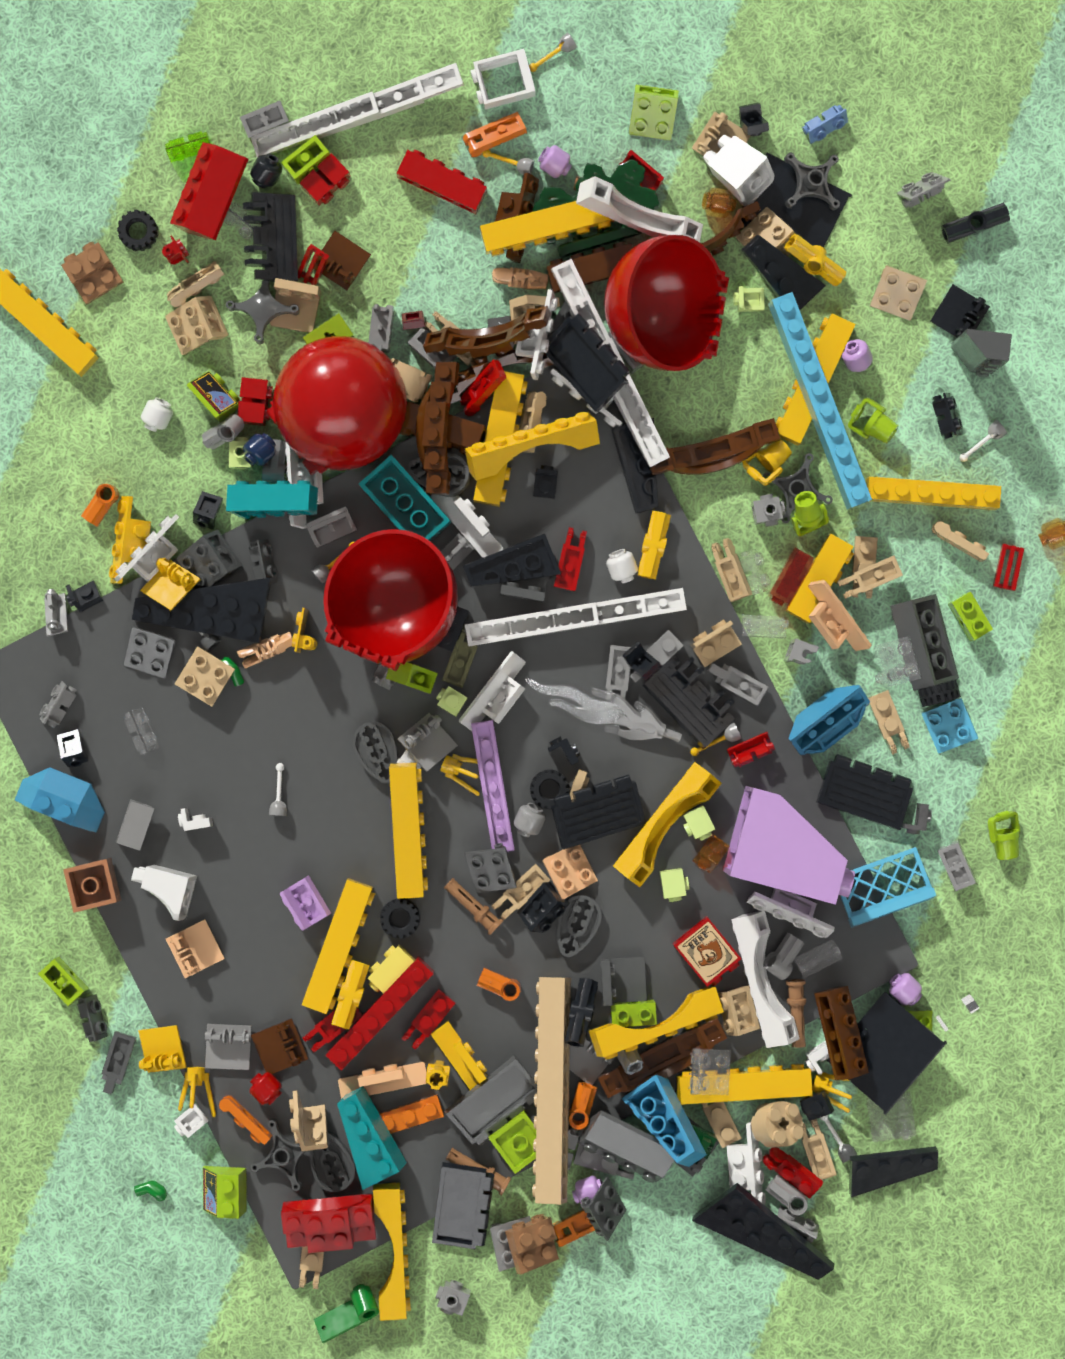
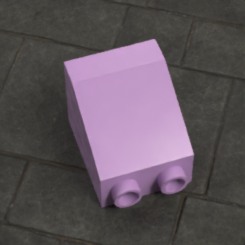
M745 786L723 871L732 877L835 905L838 895L849 897L855 871L846 868L848 860L781 795Z

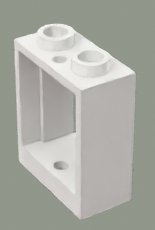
M524 49L473 62L474 69L470 71L473 83L478 82L480 89L476 91L479 104H484L485 110L535 97L536 91ZM517 62L525 90L489 100L481 72Z

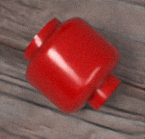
M265 1072L263 1075L258 1073L250 1081L252 1086L249 1089V1093L261 1105H266L267 1103L271 1105L282 1094L280 1091L282 1084L270 1072Z

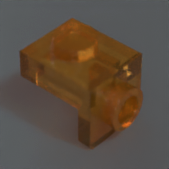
M712 834L694 857L693 862L700 869L711 873L730 846Z

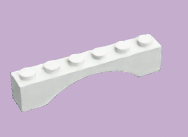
M595 176L580 183L576 204L651 237L684 235L700 242L703 224L686 216L662 213L641 206L623 196L613 184Z
M765 911L743 914L731 919L766 1048L789 1045L799 1040L795 1019L778 1001L771 988L767 971L763 967L767 940L770 934Z

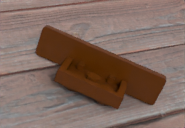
M524 173L520 193L502 192L495 222L533 212L535 196L539 188V179L530 173ZM513 248L507 249L506 258L515 263H521L524 249L513 251Z

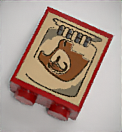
M707 916L672 943L707 987L710 984L715 986L723 979L721 975L727 970L729 972L734 971L740 965V956Z

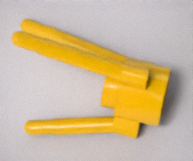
M453 754L452 757L446 755L440 771L446 773L445 777L454 780L468 791L479 796L480 793L455 776L462 773L477 779V774L461 768L462 763L459 762L478 764L477 759L461 757Z
M187 1067L178 1110L181 1111L183 1108L188 1084L191 1086L189 1107L191 1109L194 1108L196 1086H202V1081H204L212 1117H216L209 1083V1073H205V1067Z
M823 1072L821 1075H815L812 1084V1091L815 1094L825 1091L826 1094L831 1092L841 1097L852 1099L851 1095L832 1088L833 1082L829 1081V1079L835 1080L833 1074ZM828 1096L833 1105L847 1113L850 1112L849 1108Z

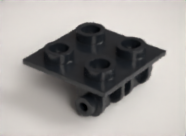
M952 284L930 322L958 338L966 329L976 330L990 306L985 304V299L981 297L977 299Z

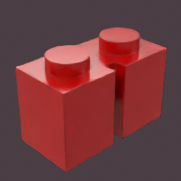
M332 153L317 166L319 169L317 172L313 169L300 182L301 188L318 206L322 203L325 205L329 203L334 197L333 193L338 188L342 190L350 182V172Z
M242 377L239 396L242 397V400L239 401L237 415L242 418L244 424L265 426L266 421H270V416L266 411L269 409L267 408L268 399L273 397V386H270V382L265 379Z

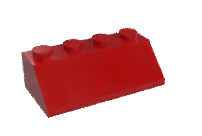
M202 142L177 207L173 212L170 224L188 234L216 240L249 159L218 145Z

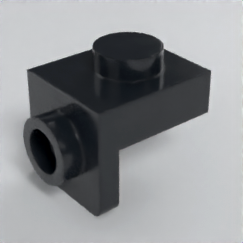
M757 102L739 107L740 127L747 135L760 136L762 132L769 131V123L762 117L760 103Z
M640 642L635 643L623 654V658L629 668L644 681L662 667L659 661L645 651Z
M560 736L549 742L551 745L547 748L549 752L561 746L571 765L579 762L577 757L581 754L575 744L570 745L567 738L562 740Z
M825 1091L813 1094V1096H804L800 1100L801 1109L809 1121L832 1114L835 1111Z

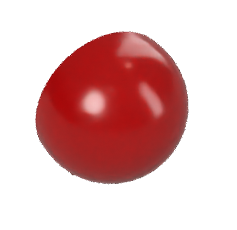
M665 235L648 239L629 250L616 264L609 277L604 298L605 317L609 330L619 347L629 357L642 365L657 370L682 371L698 365L704 359L717 357L719 341L712 340V338L720 337L723 319H720L719 315L724 314L726 297L719 296V293L727 294L729 277L725 276L726 272L719 269L711 253L700 242L684 235Z
M332 336L308 343L290 357L276 381L273 400L270 402L272 407L266 412L273 422L277 424L284 440L294 450L299 459H305L302 463L310 475H313L316 472L322 474L327 469H356L373 462L391 447L401 431L406 415L407 397L400 372L384 352L374 345L357 338Z
M399 529L377 531L352 543L338 557L326 580L323 604L328 625L325 629L327 633L325 642L339 648L343 645L344 650L377 664L381 663L382 666L394 671L398 670L400 664L405 665L406 662L415 660L430 652L448 633L455 618L458 605L455 575L445 556L433 543L423 536Z

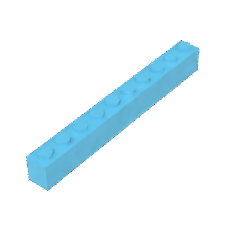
M793 292L772 299L768 303L769 309L846 509L872 500Z

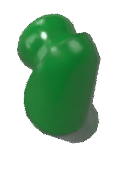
M229 657L220 659L235 669L231 675L234 686L242 685L244 679L239 667Z
M151 1180L134 1186L137 1197L148 1193L159 1202L164 1201L167 1197L165 1187L156 1181Z

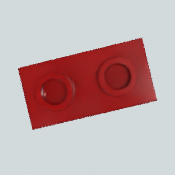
M171 235L172 242L163 247L162 254L172 265H176L183 260L188 264L189 261L186 257L189 256L187 249L180 239L176 241Z
M765 732L728 748L727 752L732 765L741 768L743 765L754 761L752 756L756 755L758 759L772 754L775 747L770 741L768 732Z

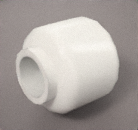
M157 397L154 400H148L141 414V419L145 423L144 427L153 432H156L157 429H166L173 415V410L170 408L171 404Z
M620 549L609 554L606 565L611 578L615 581L621 580L622 583L633 580V575L638 572V566L633 553Z

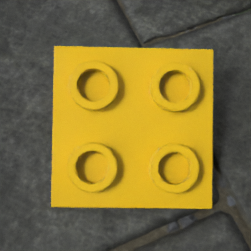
M159 558L156 561L159 571L140 591L171 611L201 579L172 560Z
M303 607L302 612H298L296 618V625L299 626L298 634H294L292 639V647H295L294 652L301 653V649L312 651L317 647L315 638L304 635L309 610Z
M177 1025L138 1030L144 1058L139 1061L140 1069L150 1073L187 1068Z

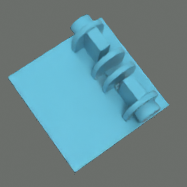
M957 698L949 703L921 713L938 754L978 739L962 698Z

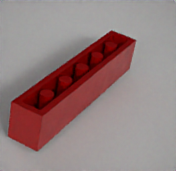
M418 956L388 990L335 1043L325 1056L342 1071L435 971Z

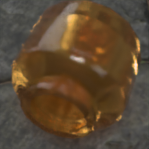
M711 188L708 192L704 193L702 208L708 216L726 218L730 212L735 210L736 200L733 199L730 190Z
M1055 518L1041 525L1042 533L1038 534L1043 546L1048 545L1051 550L1065 546V520Z

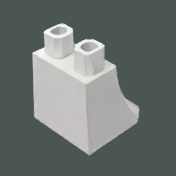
M723 135L717 143L721 150L717 154L710 150L703 156V159L709 166L712 174L745 207L752 204L771 185L775 175L765 155L736 136L730 138Z
M157 865L134 868L131 881L142 883V889L155 895L169 910L173 920L180 921L186 918L197 879L196 875Z

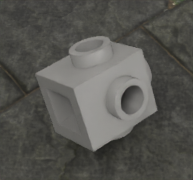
M773 494L760 496V500L751 503L755 525L765 523V527L778 525V521L783 519V514H786L784 502H780L779 497H773ZM766 507L771 508L772 513H768Z
M446 1281L444 1287L439 1286L435 1297V1299H438L437 1307H440V1310L446 1314L453 1315V1313L462 1316L471 1290L464 1288V1285L458 1281Z

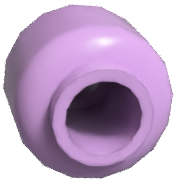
M556 145L550 148L547 146L538 159L540 169L553 178H558L561 175L566 176L572 166L569 163L570 155Z
M860 339L849 341L841 355L846 367L852 372L866 370L873 360V355L867 343Z
M909 973L896 974L890 980L889 993L902 1006H913L922 997L921 984Z
M592 1175L575 1183V1190L572 1191L576 1204H582L581 1200L584 1197L593 1199L603 1183L601 1178L597 1179Z

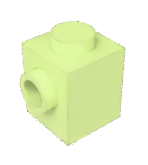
M235 437V441L229 442L230 469L253 470V466L244 459L243 446L248 441V438Z
M448 686L447 689L442 688L436 699L439 701L438 706L457 717L468 698Z
M704 805L683 814L686 824L683 826L688 836L693 835L694 839L700 838L701 841L712 836L711 831L715 830V827Z
M682 868L659 871L663 898H668L669 902L682 900V896H686V890H690L688 877L683 876Z

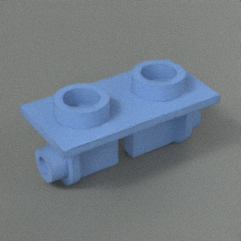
M834 105L821 113L824 118L823 121L816 116L804 123L805 126L802 127L805 135L808 134L810 144L824 139L827 134L834 130L841 129L848 122L846 109H843L841 105Z

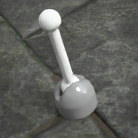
M995 420L988 427V435L967 453H962L960 460L966 462L968 457L989 439H1000L1005 436L1007 431L1002 424Z
M282 763L276 765V770L278 771L276 801L270 805L269 816H287V807L281 801L282 771L285 768Z

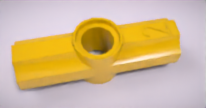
M797 234L792 235L785 244L784 249L804 263V269L807 273L820 275L835 287L845 278L846 271L827 257V251L823 247L818 245L812 246Z
M652 511L648 532L645 533L642 545V557L637 576L656 580L660 559L663 557L667 542L666 534L671 515Z
M351 960L345 982L342 983L337 999L338 1005L331 1023L332 1025L350 1029L356 1007L359 1006L364 991L363 985L370 965Z
M436 1060L434 1064L428 1063L425 1083L435 1090H439L442 1086H448L450 1066H446L444 1061Z

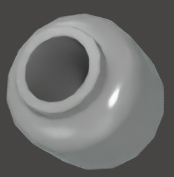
M527 803V805H522L519 808L514 819V826L518 829L520 835L530 837V835H538L546 820L543 809L533 803Z

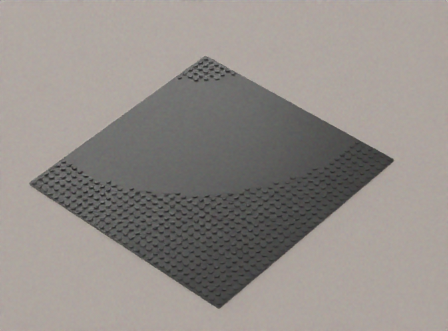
M555 365L545 368L543 373L539 374L538 380H533L532 376L524 379V381L528 382L526 395L521 394L520 403H524L525 406L526 396L529 392L543 391L546 394L547 400L546 406L542 408L541 424L545 425L553 423L559 418H570L580 412H589L597 420L600 444L581 450L563 444H545L536 446L534 453L522 452L508 462L507 467L511 468L509 481L505 480L503 489H507L505 502H501L500 507L473 501L477 481L472 475L469 486L458 496L464 501L468 499L476 509L473 512L478 518L482 515L490 524L487 528L503 547V550L545 533L558 566L569 527L574 528V535L570 545L579 547L580 533H582V530L587 531L584 543L585 551L576 590L574 592L554 587L556 576H549L544 603L500 595L502 583L471 587L463 566L482 558L474 549L453 570L458 590L457 606L470 612L465 624L683 588L687 610L477 645L478 648L463 688L442 681L452 652L438 646L427 654L408 662L438 673L431 694L397 682L391 686L390 690L374 683L373 675L379 664L344 650L343 645L339 648L325 642L327 636L325 629L328 625L323 604L326 581L322 584L311 570L318 565L327 566L349 547L351 542H355L377 531L397 529L359 486V483L390 455L407 471L409 462L419 458L416 436H413L388 449L373 462L356 469L347 470L323 483L324 503L317 504V514L306 515L307 523L346 506L357 531L317 548L308 529L291 526L289 515L285 512L283 517L270 516L266 513V518L256 517L222 535L243 566L225 575L213 586L255 580L253 567L260 564L259 562L252 563L250 543L256 540H269L273 549V563L277 569V583H271L261 640L290 632L293 638L294 634H298L299 628L296 625L297 613L302 612L303 607L309 610L304 635L315 638L317 647L312 651L301 649V653L294 652L295 647L291 646L279 655L276 654L272 658L244 668L242 662L250 656L239 658L237 651L255 642L217 636L221 641L209 653L219 660L224 659V657L231 658L239 667L244 683L234 686L230 677L213 707L175 685L197 646L205 650L201 644L202 635L195 631L132 620L135 598L147 596L140 591L147 583L143 577H139L102 596L103 601L82 612H79L77 609L68 614V632L47 637L46 626L0 649V719L29 776L51 767L91 783L105 811L97 833L66 824L52 817L51 819L75 866L107 858L112 859L121 901L100 906L97 909L157 1026H178L187 1067H205V1032H207V1024L250 1025L251 1035L291 1018L295 1024L308 1060L301 1062L297 1066H291L272 1074L282 1084L280 1090L282 1094L271 1105L268 1103L261 1105L249 1093V1089L252 1086L250 1081L258 1073L263 1075L266 1072L252 1037L249 1070L205 1068V1073H209V1083L216 1117H212L204 1081H202V1086H196L195 1100L201 1111L209 1119L207 1123L229 1166L246 1168L247 1201L293 1289L300 1288L302 1247L287 1248L286 1234H283L281 1218L283 1202L373 1194V1185L362 1190L356 1170L352 1183L346 1189L339 1192H329L322 1189L316 1183L311 1170L310 1151H306L298 1163L297 1176L303 1185L299 1191L292 1190L289 1178L279 1169L265 1167L261 1168L258 1172H252L251 1165L263 1161L270 1153L273 1136L265 1145L261 1142L259 1144L255 1142L250 1136L251 1132L246 1127L241 1128L234 1121L235 1117L229 1111L223 1112L219 1108V1103L223 1097L227 1095L234 1097L271 1134L268 1122L274 1119L277 1120L280 1132L287 1139L295 1142L294 1132L291 1131L290 1119L294 1118L293 1113L290 1111L289 1100L293 1099V1091H298L303 1108L325 1105L327 1130L336 1135L351 1153L337 1103L341 1100L338 1079L362 1074V1071L367 1069L383 1070L384 1066L397 1064L398 1067L425 1062L427 1072L428 1063L434 1064L436 1060L444 1061L446 1066H450L448 1086H442L439 1090L431 1089L429 1084H423L369 1096L377 1111L381 1113L438 1094L444 1112V1117L391 1134L407 1163L400 1172L376 1184L400 1183V1190H405V1203H401V1211H406V1225H402V1233H406L435 1217L442 1163H451L445 1159L452 1147L486 1168H495V1172L506 1178H511L533 1167V1163L536 1161L534 1159L515 1174L490 1140L482 1146H479L476 1142L472 1145L445 1113L448 1107L470 1091V1089L431 1035L428 1038L426 1037L416 1050L412 1048L413 1043L422 1034L418 1029L415 1028L408 1040L404 1041L401 1039L412 1025L411 1022L438 989L456 1003L434 1031L449 1021L464 1043L468 1042L475 1052L472 1055L477 1062L479 1060L483 1062L488 1070L485 1072L487 1076L512 1056H515L534 1078L535 1072L538 1071V1062L535 1061V1051L538 1049L535 1030L538 1026L539 1018L536 1016V1005L539 1004L536 985L539 982V977L571 978V1004L573 1000L575 1001L580 978H590L598 982V989L594 1000V1014L591 1025L589 1024L588 1026L592 1030L606 1024H611L610 1006H603L600 959L644 957L647 1000H654L656 1003V1019L658 1024L674 1014L683 1004L689 993L707 987L672 944L707 916L741 958L739 961L740 965L734 971L729 972L727 970L721 975L723 979L715 986L710 984L709 986L716 987L717 993L749 986L731 919L743 914L760 911L747 903L748 898L754 892L771 898L774 888L732 877L723 871L745 786L781 795L848 860L846 868L849 870L867 865L839 810L816 803L823 779L810 754L800 755L790 742L789 736L794 723L664 473L656 475L658 507L635 514L611 431L613 427L603 420L605 416L602 413L598 412L595 414L586 407L588 403L581 398L578 401L570 395L569 391L571 389L566 385L560 387L551 380L553 375H551L550 371L552 369L565 378ZM493 395L485 400L480 406V410L474 415L467 416L463 410L454 416L485 425L487 432ZM613 400L606 410L623 423L621 426L627 425ZM517 416L516 424L520 425L522 416ZM453 447L450 450L447 449V454L458 455L467 463V457L459 452L460 449ZM418 465L416 469L413 468V471L416 473V475L419 471H425L422 470L420 465ZM541 465L553 466L554 470L558 471L555 499L533 497L536 468H541ZM449 471L451 472V477H455L458 482L461 479H465L462 473L459 476H455L452 471ZM652 511L671 515L666 534L667 542L663 557L660 559L656 580L637 576L638 572L633 575L634 579L627 583H622L621 580H613L606 565L609 554L620 549L632 552L639 568L642 557V545L645 533L648 532ZM451 522L430 542L442 551L458 533L462 537L464 536ZM177 559L172 560L176 564L180 565ZM722 620H725L726 623L732 621L733 625L731 627L742 645L714 661L713 664L720 668L724 664L732 666L768 686L759 706L752 704L715 682L717 676L707 671L711 664L704 668L690 646L695 643L693 638L706 631L707 635L713 632L711 627ZM133 626L173 638L177 642L175 649L172 650L165 679L124 666ZM669 630L684 645L674 654L681 661L675 669L678 670L691 656L695 659L693 664L687 667L683 673L689 678L697 668L702 667L704 671L690 685L693 686L699 680L711 693L705 699L706 702L719 690L723 689L725 691L724 695L713 704L718 710L724 706L727 700L732 698L735 701L720 717L723 718L729 712L735 718L732 723H735L742 739L735 742L725 739L700 751L697 756H692L690 753L691 749L694 747L699 748L700 746L642 686L651 677L646 681L640 678L636 683L629 677L625 700L639 713L647 706L666 725L667 729L682 734L680 741L677 742L666 737H662V739L629 740L617 735L620 726L628 727L614 724L624 713L613 702L617 694L620 695V690H612V704L610 707H605L607 693L605 688L610 645L632 647L635 643L640 642L645 651H647ZM467 635L464 639V642L468 643ZM513 651L526 662L513 679L524 687L525 690L501 722L498 724L493 720L514 844V851H508L507 854L515 881L534 864H537L550 878L542 860L563 850L560 845L552 809L542 808L546 820L538 835L524 837L518 833V829L514 826V819L519 808L522 805H527V803L536 804L530 794V785L534 776L543 770H556L562 773L569 783V793L578 769L587 772L586 777L589 778L587 787L591 788L592 793H594L593 785L610 780L612 786L615 787V778L629 774L631 781H635L637 784L647 823L686 774L687 770L696 762L722 784L708 801L698 804L687 812L704 805L715 830L711 831L712 836L702 841L700 838L694 839L693 835L688 836L683 825L686 824L683 815L679 817L663 837L656 854L654 870L641 887H638L626 878L613 865L645 824L580 844L598 881L565 899L574 895H587L593 898L601 909L602 919L596 934L588 945L573 957H565L560 953L557 941L558 917L548 931L544 933L530 932L517 914L519 909H516L489 935L488 930L480 922L476 923L474 921V915L444 889L448 882L454 878L483 907L485 905L490 908L489 911L498 919H502V913L513 905L507 898L499 908L494 910L491 907L504 895L503 893L506 890L476 893L465 852L492 849L478 764L459 761L462 763L461 768L477 774V779L459 773L458 776L455 775L480 793L479 796H476L454 780L445 777L446 773L440 771L445 759L444 757L427 772L422 767L420 768L422 782H418V791H423V804H419L420 812H424V826H421V834H425L426 847H422V856L427 857V869H423V876L428 877V890L424 891V897L404 898L417 906L420 913V923L417 930L411 936L403 939L393 938L386 934L380 923V914L383 907L388 902L397 899L390 782H380L371 776L359 762L352 747L353 735L358 727L367 722H380L386 725L393 733L399 760L406 749L397 739L428 713L433 716L438 715L442 720L440 726L458 745L448 756L452 757L453 754L461 757L477 759L473 733L461 724L459 719L509 653ZM61 681H63L67 685L66 689L71 686L77 690L75 693L76 697L69 708L64 705L60 706L61 709L66 711V714L60 725H56L53 728L47 724L49 720L45 724L40 720V711L45 704H49L53 688L56 685H60ZM449 686L468 698L457 717L437 705L439 701L436 698L442 688L447 689ZM486 715L482 721H488L492 719ZM367 726L363 734L370 738V742L367 744L374 748V752L371 753L372 756H377L380 759L384 751L377 748L379 739L373 738L375 729H370ZM78 729L81 733L83 749L88 757V762L82 763L77 767H67L60 756L57 735ZM724 730L715 739L723 736ZM768 732L770 741L775 747L772 754L759 759L754 755L752 756L754 761L743 765L741 768L732 765L727 752L728 748ZM560 736L562 740L567 738L570 745L575 744L581 755L577 757L579 762L571 765L561 746L549 752L547 749L551 746L549 742ZM381 762L382 772L380 776L385 777L387 780L389 779V770ZM278 763H282L285 767L282 771L281 801L287 807V816H269L270 805L276 801L278 771L276 770V765ZM546 780L541 784L540 792L545 798L552 799L558 795L559 786L553 780ZM130 799L154 808L140 850L116 843ZM188 808L190 821L193 820L192 816L205 814L206 818H212L213 826L184 831V828L179 825L178 814H181V809ZM157 865L197 876L185 919L180 921L173 920L169 910L155 895L142 889V883L131 881L135 867ZM682 868L683 876L688 877L690 890H686V896H682V900L669 902L668 898H663L659 871ZM865 870L860 879L872 884L874 877L870 870ZM309 875L331 914L302 931L295 923L288 907L284 905L280 892ZM350 878L372 886V892L375 893L371 906L367 905L364 912L368 914L363 927L359 926L357 934L360 935L357 946L356 948L352 947L349 955L353 956L352 960L370 965V969L377 961L381 964L386 959L384 953L392 945L396 948L400 944L413 958L416 959L419 956L435 972L341 1071L325 1055L349 1029L344 1030L330 1043L324 1044L316 1052H313L311 1048L315 1043L323 1039L319 1032L309 1041L305 1042L302 1039L315 1028L314 1026L337 1008L338 1001L334 1009H329L327 1014L302 1006V1002L346 880ZM550 878L549 883L558 894V891L555 885L553 884L552 879ZM858 882L854 894L866 898L870 887ZM872 889L868 900L876 904L880 903L883 899V894ZM799 895L817 903L813 918L835 927L834 932L825 938L815 936L813 932L805 928H797L793 923L777 919L771 913L765 911L770 928L765 958L771 952L776 951L787 933L792 934L804 943L793 960L792 972L786 979L780 980L769 971H767V976L778 1001L790 1014V1006L787 1003L789 993L786 980H806L804 985V998L807 999L804 1005L805 1025L820 1017L814 993L833 987L848 986L851 1000H854L889 982L896 974L902 975L918 965L892 913L851 928L840 895H838L836 905ZM852 896L849 902L851 911L860 910L864 901ZM586 899L584 902H579L578 905L581 906V911L574 914L577 917V921L570 925L573 927L574 932H577L578 929H583L580 922L582 919L586 920L587 918L584 915V911L591 908ZM866 903L864 908L869 907L871 905ZM403 909L395 910L391 914L392 924L398 928L405 927L409 923V914ZM206 919L225 959L192 976L184 978L166 938ZM574 936L571 937L568 944H563L566 953L575 949L572 946ZM344 967L342 976L346 979L348 968ZM484 967L507 978L517 980L522 988L519 996L513 1001H507L495 993L476 986ZM369 971L367 972L363 985L364 991L357 1007L362 1014L383 994L381 991L377 993L368 984L370 982L368 977L371 974ZM508 984L505 986V991L508 995L516 994L517 990L514 985ZM336 989L334 997L338 998L340 989ZM720 1013L717 1014V1016L723 1028V1018L722 1014ZM705 1019L697 1022V1027L706 1023ZM654 1025L629 1026L625 1028L642 1029ZM761 1026L760 1029L740 1036H727V1039L715 1044L708 1053L682 1071H695V1074H704V1070L707 1069L719 1070L766 1046L762 1038ZM680 1028L675 1035L678 1036L690 1029ZM664 1034L658 1037V1041L647 1045L645 1042L640 1043L636 1050L639 1054L675 1035L666 1037ZM614 1057L613 1061L606 1066L600 1076L621 1064L617 1057ZM187 1068L180 1069L182 1075L185 1078V1072H187ZM569 1070V1110L572 1106L578 1083L585 1082L571 1070ZM682 1071L667 1078L675 1092H677L676 1075H682ZM597 1078L593 1086L597 1087L589 1118L601 1110L620 1120L633 1115V1110L621 1099L631 1091L620 1092L608 1098ZM525 1102L524 1105L527 1108L525 1113L534 1123V1117L537 1116V1107L534 1104L530 1107ZM581 1113L573 1115V1119L576 1121H580L585 1117ZM583 1129L578 1130L579 1138L577 1143L579 1142ZM328 1154L325 1163L329 1162L331 1164L329 1173H334L336 1176L333 1181L334 1184L338 1183L341 1186L344 1177L340 1178L338 1176L340 1167L334 1166L335 1156L331 1157ZM375 1213L376 1240L354 1242L353 1249L324 1252L323 1269L320 1272V1277L391 1240L388 1230ZM307 1271L306 1284L313 1281L315 1271Z

